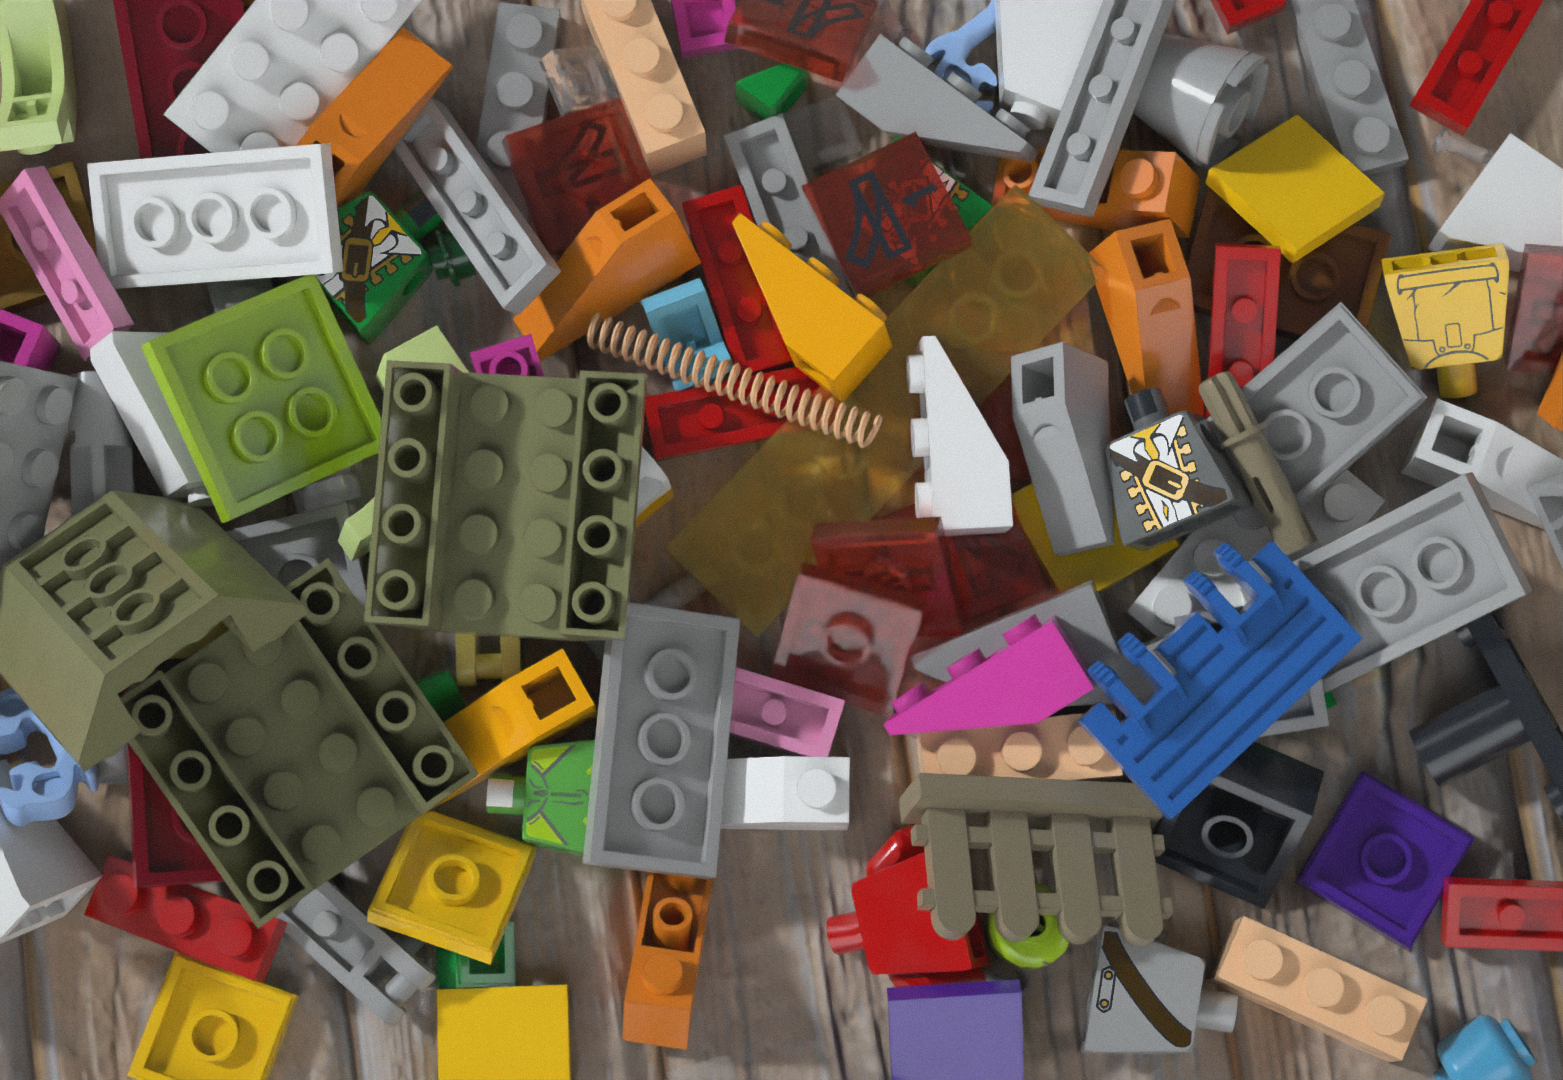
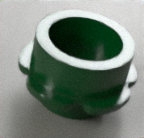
M440 227L435 229L437 242L428 244L426 247L439 281L450 277L454 286L459 287L461 286L459 280L476 275L475 267L450 230L442 233Z

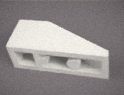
M780 756L727 759L721 829L848 830L850 757Z

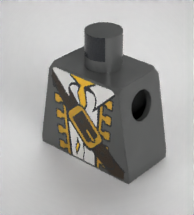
M1158 387L1139 391L1124 400L1134 432L1109 442L1105 449L1119 533L1123 546L1147 551L1255 505L1225 449L1220 450L1218 445L1221 442L1204 416L1188 410L1170 415L1162 391Z

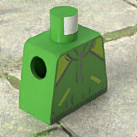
M595 739L530 747L528 749L526 776L490 774L487 786V813L523 815L522 839L525 843L583 857Z

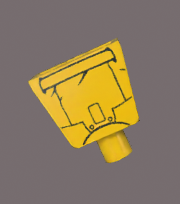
M1499 243L1381 259L1385 285L1411 369L1437 368L1439 395L1441 397L1462 398L1477 393L1475 363L1498 360L1502 358L1509 279V259L1504 244Z

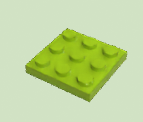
M316 274L305 275L141 345V349L222 523L235 519L379 453L382 419Z

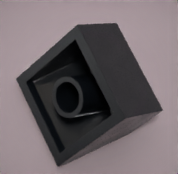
M1254 741L1172 820L1166 819L1164 816L1159 820L1153 835H1163L1165 851L1160 856H1155V863L1265 909L1313 816L1324 771Z

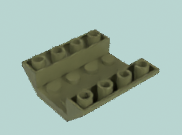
M387 360L364 622L456 634L566 641L626 640L648 376L642 373L580 370V378L464 373L450 363Z
M111 490L3 564L0 573V675L79 767L86 772L98 762L115 755L125 743L141 733L139 727L117 695L133 683L147 678L159 664L186 645L204 638L211 628L221 621L254 653L266 643L283 636L290 626L306 616L308 612L292 593L200 507L190 506L188 500Z
M328 558L285 586L304 605L308 614L290 626L283 636L266 643L253 653L231 630H228L166 673L160 670L120 697L141 733L128 741L129 745L258 929L479 775L377 627L372 623L364 622L365 610Z

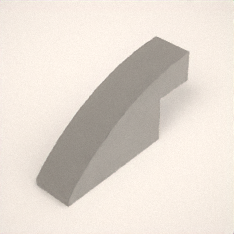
M1093 580L919 649L910 656L916 670L947 682L952 679L946 669L948 666L978 648L981 649L985 657H988L1006 646L1007 642L1002 633L1022 620L1036 614L1040 622L1043 623L1056 616L1088 669L1097 661L1108 665L1118 674L1121 682L1137 699L1147 697L1155 689L1136 666H1133L1122 654V650L1117 644L1118 639ZM1173 631L1142 643L1170 673L1172 672L1152 650ZM1096 684L1093 690L1067 706L1094 705L1097 702L1113 704V702Z

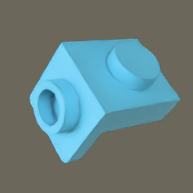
M700 278L641 300L653 335L657 333L659 336L658 350L664 339L669 337L671 341L669 351L663 361L665 368L669 364L674 345L681 342L682 351L674 367L675 373L680 369L685 350L690 346L693 347L694 353L686 369V378L692 373L696 356L702 350H704L706 356L698 373V382L704 376L710 356L714 354L717 357V363L710 376L709 383L716 379L722 360H728L729 366L726 373L731 372L733 363L722 340L706 290ZM668 372L676 391L694 386L692 381L684 384L681 376L677 379H672Z

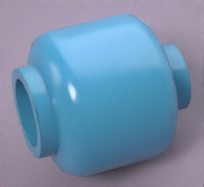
M1483 1014L1440 1040L1437 1046V1054L1442 1067L1434 1071L1433 1075L1436 1080H1533L1530 1067L1538 1062L1509 1018L1498 1022L1492 1016Z

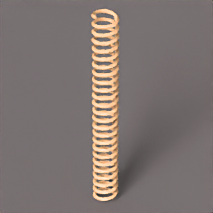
M600 312L594 314L591 319L587 340L592 350L600 347L603 354L611 352L614 358H619L623 355L626 362L634 360L638 367L646 364L649 371L657 368L661 375L669 372L672 379H677L681 376L684 384L692 381L696 388L704 385L707 392L716 389L719 396L728 394L731 401L739 398L742 405L751 402L754 409L763 406L766 414L775 411L778 418L786 415L789 422L798 419L801 426H806L810 423L813 431L822 427L825 435L834 432L837 440L845 436L849 444L858 440L860 448L867 447L873 441L882 422L881 414L875 417L874 426L867 439L863 442L864 431L870 418V412L867 410L862 415L858 430L851 437L852 427L859 411L858 407L855 406L851 409L847 424L840 433V423L847 407L844 401L840 403L835 420L828 429V419L835 403L833 397L828 399L823 416L816 425V415L823 400L822 393L816 395L811 412L804 420V411L811 396L810 389L803 392L799 408L792 416V407L799 393L798 384L791 388L787 404L780 412L781 400L787 389L786 380L779 384L775 400L768 408L769 397L776 382L774 376L769 377L763 396L757 403V393L764 379L762 371L757 373L751 393L745 399V389L752 376L751 367L745 369L740 387L733 395V385L740 372L739 363L733 365L728 384L721 390V382L729 366L727 359L722 360L716 380L710 386V376L717 363L715 354L710 356L704 376L698 382V373L706 356L704 350L698 352L692 373L686 378V369L692 360L694 349L690 346L685 350L681 367L675 373L674 367L682 351L681 342L674 345L669 364L663 369V361L671 344L669 337L662 341L657 361L651 365V357L659 342L657 333L651 336L646 349V355L640 361V352L645 345L648 335L646 329L640 331L636 339L634 352L631 356H628V349L636 333L634 325L628 327L622 349L617 352L616 346L624 331L623 320L616 324L611 344L605 348V341L613 325L611 316L604 320L599 340L594 344L593 337L600 326L602 318Z

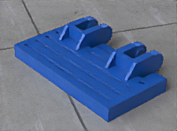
M1274 541L1266 543L1248 561L1232 545L1225 542L1214 551L1213 554L1218 560L1220 567L1251 597L1239 611L1217 590L1215 584L1207 576L1194 570L1184 579L1183 582L1188 590L1221 627L1215 631L1199 612H1194L1152 651L1172 673L1131 633H1126L1118 641L1117 644L1121 648L1124 657L1133 666H1136L1155 687L1142 702L1121 682L1118 674L1108 665L1097 661L1087 670L1092 680L1126 717L1119 721L1102 702H1097L1077 722L1166 819L1172 820L1363 639Z

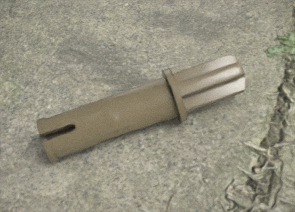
M1230 371L1221 372L1199 385V393L1224 441L1218 446L1221 451L1226 448L1228 449L1275 544L1287 556L1317 541L1318 538L1268 443V439L1263 431L1267 428L1265 422L1258 424L1234 375Z

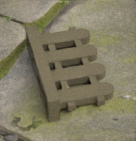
M919 773L899 798L901 823L915 824L910 830L912 846H924L928 888H921L917 893L918 910L930 911L934 930L938 935L947 940H958L964 937L975 924L976 912L994 913L996 930L1004 939L1010 942L1026 940L1038 927L1039 915H1056L1057 927L1061 936L1068 942L1077 945L1087 943L1098 933L1102 924L1101 917H1118L1119 929L1123 938L1134 946L1143 947L1149 945L1160 935L1163 930V919H1168L1174 913L1172 898L1160 897L1155 856H1160L1165 851L1163 835H1152L1151 828L1164 815L1134 783ZM969 848L987 849L991 891L973 890ZM1032 851L1049 852L1053 893H1036ZM1094 854H1110L1115 896L1098 895Z

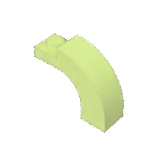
M0 0V61L2 70L0 152L18 150L21 154L33 155L52 149L55 144L74 142L77 120L76 84L72 45L64 0Z

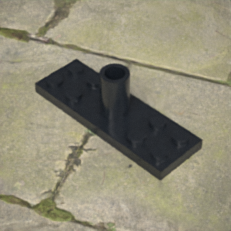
M1493 611L1456 629L1455 632L1465 647L1471 648L1476 644L1478 645L1498 684L1409 730V734L1426 768L1440 788L1531 741L1553 779L1552 782L1546 784L1543 788L1563 822V732L1496 612Z

